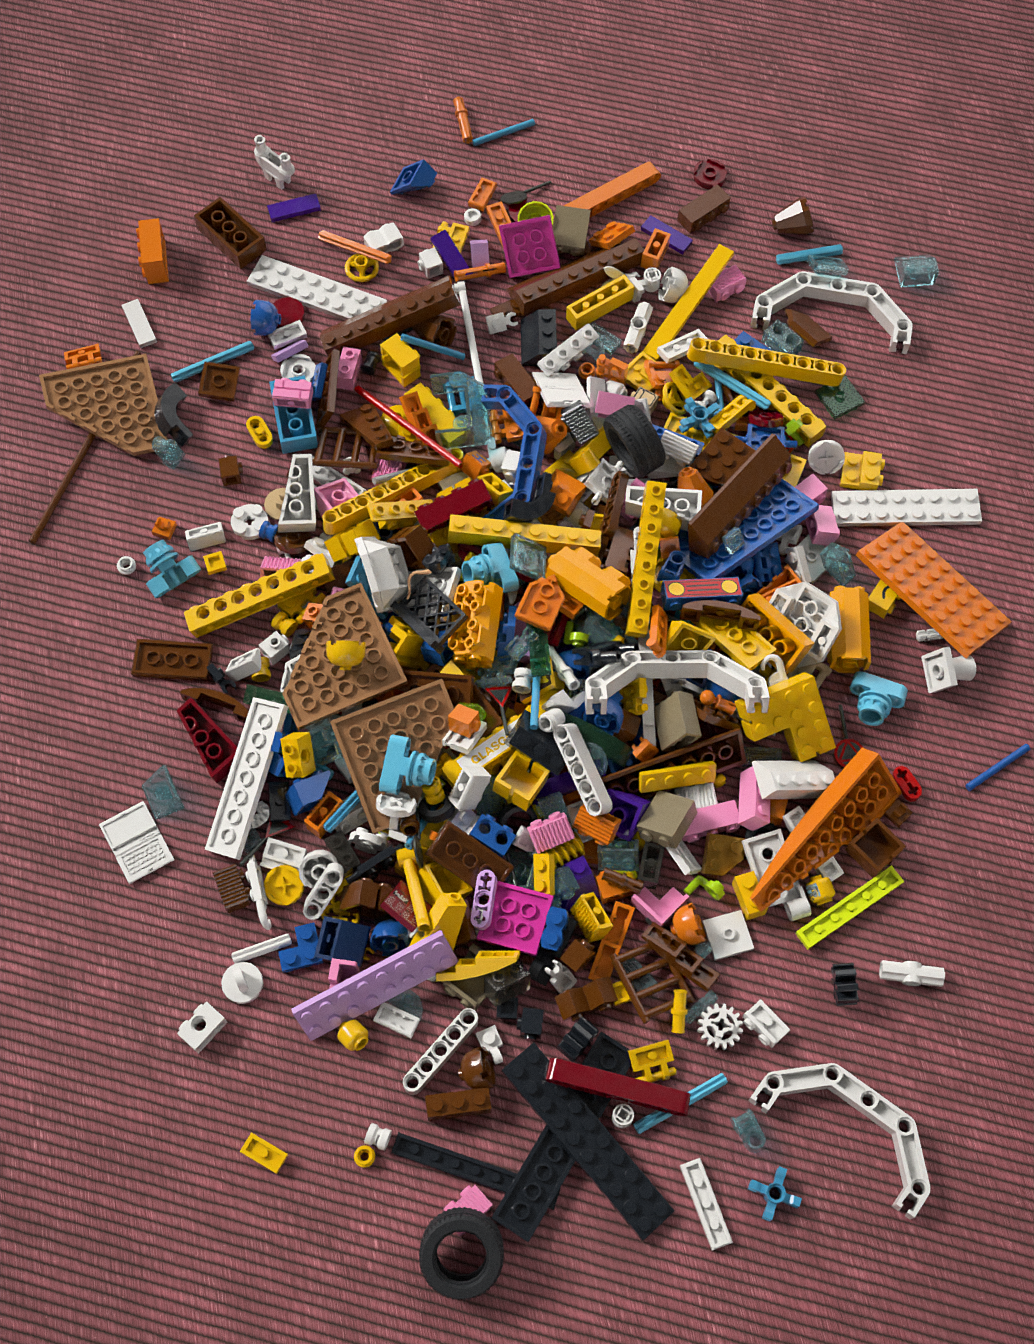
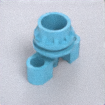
M164 540L152 544L143 552L146 557L147 566L151 567L149 569L150 572H160L159 575L146 583L155 598L161 597L202 570L192 555L176 564L174 560L179 554L174 552V548L167 545Z
M501 542L483 545L482 554L473 556L462 564L461 572L464 582L482 580L484 585L494 582L503 588V593L514 592L519 589L517 575Z
M862 671L854 674L850 686V691L859 696L857 705L859 719L870 726L882 724L884 719L888 717L892 707L902 708L908 693V689L902 684Z
M392 734L387 746L379 791L398 795L404 776H406V784L409 786L431 785L436 773V759L429 758L425 753L419 754L418 751H413L410 758H408L411 739Z

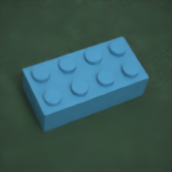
M305 375L288 378L291 381L306 380ZM270 381L271 394H273L275 381ZM274 406L283 454L317 448L318 442L311 408Z

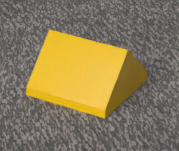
M672 621L667 632L666 651L707 650L716 640V636L684 621Z

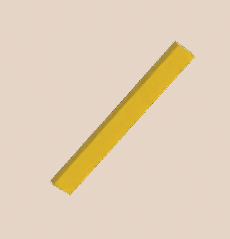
M721 244L717 246L644 348V353L655 361H659L661 357L657 353V348L674 340L734 256V251Z

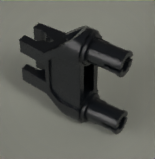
M621 641L590 643L584 645V647L572 649V654L579 653L584 655L583 658L576 659L573 662L574 665L601 667L606 663H619L623 653L639 651L638 643L623 644Z

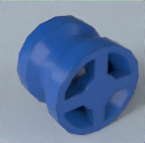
M264 521L259 530V537L262 539L267 538L270 542L274 543L278 525H272L269 521Z

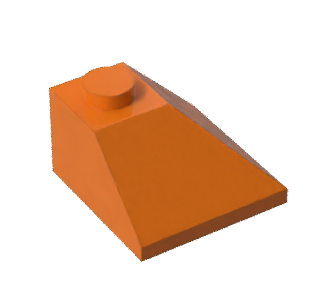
M556 469L551 478L552 488L550 492L556 493L551 508L569 518L586 491L587 486Z

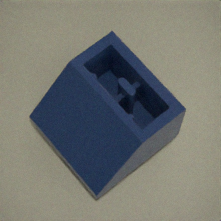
M324 916L314 957L332 961V958L355 961L358 967L361 968L371 927Z

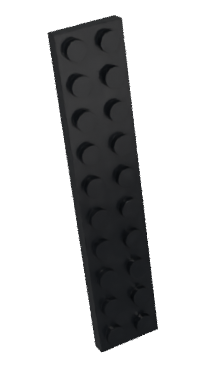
M600 1032L581 1065L625 1076L631 1065L628 1053L630 1049ZM573 1089L594 1115L600 1119L611 1098ZM546 1125L491 1217L492 1220L527 1243L530 1241L575 1163L573 1157Z
M533 1042L505 1066L501 1072L640 1240L644 1241L675 1210L572 1088L549 1083L545 1080L549 1060Z

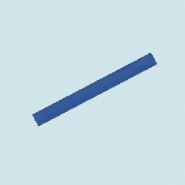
M1024 744L965 785L968 791L973 790L1030 750L1029 745Z

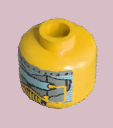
M821 874L811 877V882L806 884L810 901L817 903V906L833 901L832 897L835 896V890L829 877L822 878Z

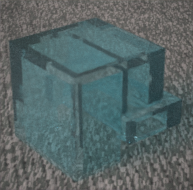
M331 724L309 731L316 769L344 758Z

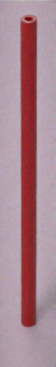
M359 385L355 387L356 393L457 468L461 469L464 466L461 460Z

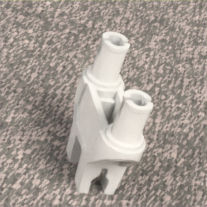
M257 135L254 138L256 161L262 168L265 178L271 181L272 177H274L277 187L282 190L284 188V181L289 184L291 182V175L295 172L294 165L290 161V155L287 153H282L280 156L266 146L265 138L262 135Z

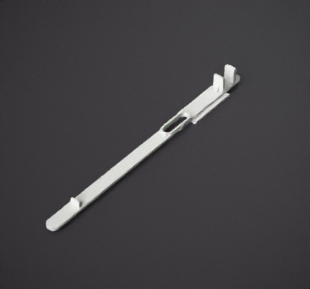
M636 527L633 531L634 550H630L631 582L639 527ZM650 621L646 637L638 638L639 651H651L646 645V641L650 638ZM646 678L648 692L647 698L642 699V703L648 705V710L642 714L643 738H646L656 746L652 678Z

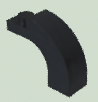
M174 383L164 391L157 401L154 416L156 424L164 437L170 434L183 447L189 442L193 434L177 416L176 408L181 406L187 395Z
M544 472L537 477L535 493L531 502H524L515 498L506 502L503 520L529 523L544 515L551 508L556 497V493L550 492L552 488V474Z

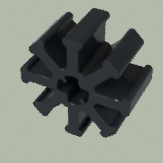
M854 963L832 964L831 972L833 978H831L834 987L833 996L836 1006L857 1005V1002H859L857 993L859 988L858 983H856L857 973L856 969H854Z
M582 1016L572 1026L570 1032L566 1033L562 1038L563 1040L557 1046V1049L571 1062H575L582 1055L585 1048L592 1043L599 1029Z

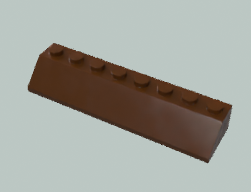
M627 237L610 250L599 248L560 265L561 267L558 269L548 270L509 287L506 291L512 300H515L522 315L525 316L611 278L604 271L606 266L614 267L623 273L641 265L644 249L636 238Z
M450 275L322 330L320 339L324 351L329 356L332 350H339L340 357L343 347L363 348L460 306Z
M771 434L690 520L688 523L690 551L709 559L713 553L718 551L721 544L729 539L731 533L739 528L742 521L750 516L752 510L760 505L763 498L770 494L773 487L780 483L784 475L791 471V454L775 434Z
M741 729L731 730L601 777L606 790L613 789L648 799L655 796L658 791L641 793L639 791V772L714 761L716 763V773L746 763ZM675 788L665 789L661 791L667 792Z

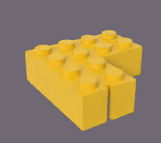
M803 672L767 687L770 697L767 713L761 712L762 706L760 702H754V713H747L743 698L734 701L739 717L744 719L741 720L745 736L754 742L783 730L791 756L799 762L816 757V752L823 754L836 748L813 675Z

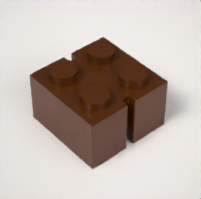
M421 524L402 528L387 540L388 543L401 546L408 571L426 569L422 561L427 554H432L434 546L437 547Z
M876 818L848 844L845 851L874 878L904 851L906 845Z
M362 878L360 881L352 882L349 885L343 886L339 910L356 915L358 907L361 905L359 916L373 920L389 916L390 914L380 905L393 891V888L389 884L373 883V880L369 878Z

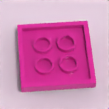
M550 215L499 225L509 278L561 267Z
M497 881L491 924L487 929L479 930L477 940L537 956L541 944V936L546 927V916L552 907L554 896Z

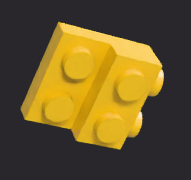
M864 451L863 455L844 452L845 461L841 471L840 487L858 490H877L878 486H882L883 475H880V470H883L885 465V459H882V454Z

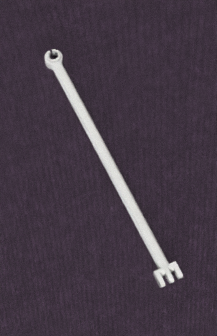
M458 281L457 284H454L456 294H459L489 454L491 450L496 449L495 438L491 434L492 426L489 420V410L481 402L482 395L486 396L483 390L484 384L465 282Z

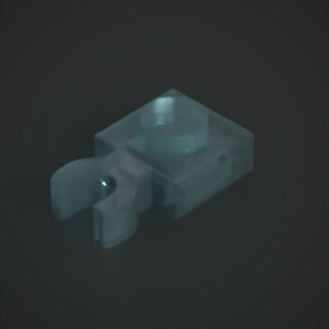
M527 626L523 630L520 637L516 635L504 650L519 662L530 650L529 643L534 642L539 635Z

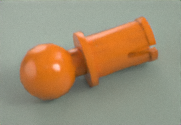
M705 690L700 694V701L704 705L713 704V709H720L730 715L736 709L735 703L722 698L721 695L715 697L714 693L710 690Z

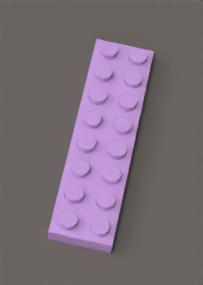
M439 930L291 1010L310 1041L339 1027L344 1021L356 1018L435 976L437 972H442L454 966L459 961L442 930Z

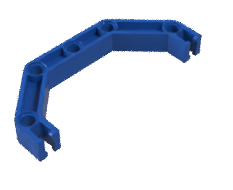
M484 384L483 390L487 394V398L485 395H482L481 402L485 408L505 410L523 432L513 494L482 517L503 520L506 502L513 498L521 501L527 499L525 502L533 500L536 479L541 473L547 433L540 421L510 386Z

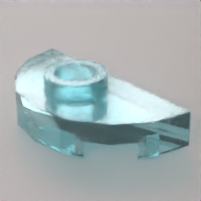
M406 990L386 1001L421 1020L423 1004L419 996L413 991Z

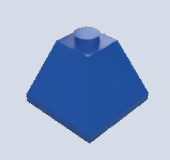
M424 159L403 167L390 193L393 195L421 190L426 187L429 188L434 184L437 172Z

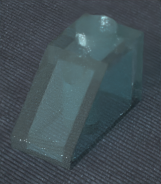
M831 542L822 550L820 556L823 567L841 586H846L856 576L849 549Z

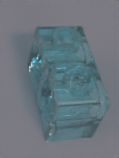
M777 319L764 330L761 342L772 351L796 355L801 351L804 340L797 333L793 332L787 324Z

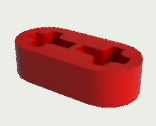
M896 767L892 776L900 788L903 797L910 802L917 801L922 794L920 784L907 767ZM898 772H899L900 774H903V773L905 774L904 779H903L902 777H900V778L897 777ZM915 789L917 792L915 795L913 793L909 794V790Z

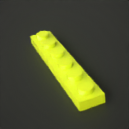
M891 865L796 931L795 934L806 949L809 950L902 885L904 880Z

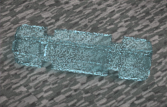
M710 990L705 994V997L697 1001L691 1007V1010H688V1014L685 1015V1021L691 1024L696 1016L699 1017L708 1006L710 1007V1004L717 1001L718 996L716 993Z

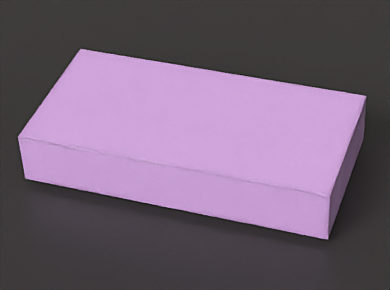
M301 339L272 354L271 357L273 361L281 362L306 349L308 344L306 340Z

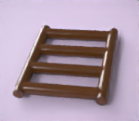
M319 427L320 437L315 458L312 459V466L356 469L378 468L376 463L377 450L374 447L371 448L369 462L358 461L363 436L360 437L356 430L342 427ZM338 434L333 459H322L327 435ZM345 435H356L351 460H340Z
M648 943L620 955L615 953L609 956L643 1024L648 1023L650 1018L673 1008L674 999L645 1011L640 1001L664 989L678 984L680 989L687 991L686 1003L693 1004L695 1002L682 973L671 966L664 958L626 973L622 962L654 950ZM669 966L674 977L638 992L635 991L631 983L632 980Z

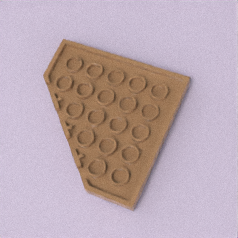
M146 354L39 375L46 408L51 412L133 456L170 449L167 436L164 437L155 421L154 409L158 399Z
M362 583L325 597L321 611L312 626L309 638H307L300 658L290 675L291 678L282 693L298 730L408 684ZM340 640L359 641V645L362 642H366L365 657L359 665L352 666V670H340V666L333 665L327 657V641H331V645Z
M443 679L330 721L373 834L389 828L390 816H386L376 809V798L381 793L386 795L385 792L379 791V783L390 736L394 734L411 739L408 758H410L413 751H418L419 754L425 753L429 758L436 759L437 761L443 747L442 740L449 731L448 716L454 710ZM406 776L403 777L400 792L409 794L410 798L416 799L418 803L423 792L421 786H409L406 784ZM399 817V820H398V824L401 823V819H402V818H400V817Z

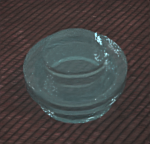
M707 941L706 943L698 944L694 951L697 955L705 958L712 951V948Z

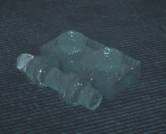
M593 322L591 326L597 332L599 338L586 347L583 353L590 354L597 361L599 355L605 352L611 356L622 344V340ZM593 344L599 349L596 351L591 347V345Z
M513 654L494 657L491 668H479L477 673L481 679L475 681L476 685L482 688H490L493 685L501 687L512 683V677L510 675L507 676V674H514L519 662L518 656Z

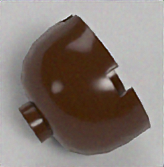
M483 1046L474 1048L466 1053L462 1058L461 1068L458 1069L461 1081H465L466 1085L471 1089L486 1087L492 1089L495 1087L493 1084H496L493 1062L488 1061L486 1056L490 1054Z

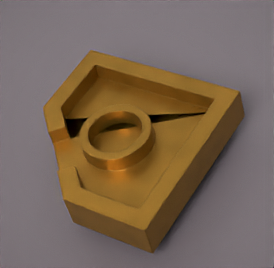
M707 833L701 873L725 875L744 859L745 851L741 841L745 839Z

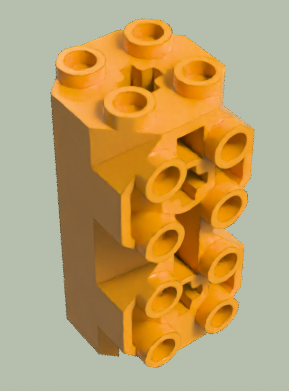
M565 546L556 555L553 554L548 559L549 566L545 578L555 574L558 585L562 590L609 621L614 619L621 613L622 609L620 606L622 603L626 605L629 601L631 592L630 579L612 566L601 569L600 559L585 548L579 547L576 550H571Z
M482 580L466 581L456 588L454 604L468 618L448 639V647L454 652L453 662L465 665L464 668L469 670H475L476 667L489 669L494 661L503 588L496 583L489 582V585H484Z
M836 586L829 596L839 602L842 630L827 654V662L831 669L839 673H856L862 667L863 671L868 670L871 664L868 593L861 586L854 588Z

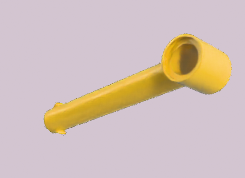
M414 846L412 849L403 848L395 850L399 868L404 867L418 930L427 931L430 929V923L415 865L417 861Z

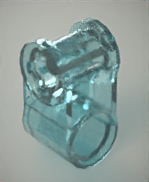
M161 436L154 438L152 448L160 457L162 463L170 469H176L185 456L184 451L172 439L165 440Z
M746 1109L745 1113L736 1118L731 1117V1124L741 1138L745 1148L751 1153H757L762 1150L766 1138L751 1109ZM750 1137H757L760 1140V1145H752L749 1140Z

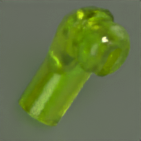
M459 703L479 711L480 721L487 717V712L479 704Z

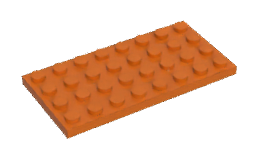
M900 522L860 549L856 554L870 570L965 659L1007 628L1012 622L904 522Z

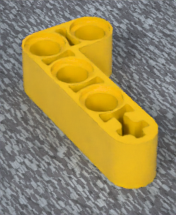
M604 426L599 429L597 436L588 440L567 460L578 476L596 468L601 463L599 459L611 448L604 431Z

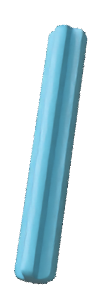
M841 244L778 254L776 255V262L778 265L841 255L843 247Z

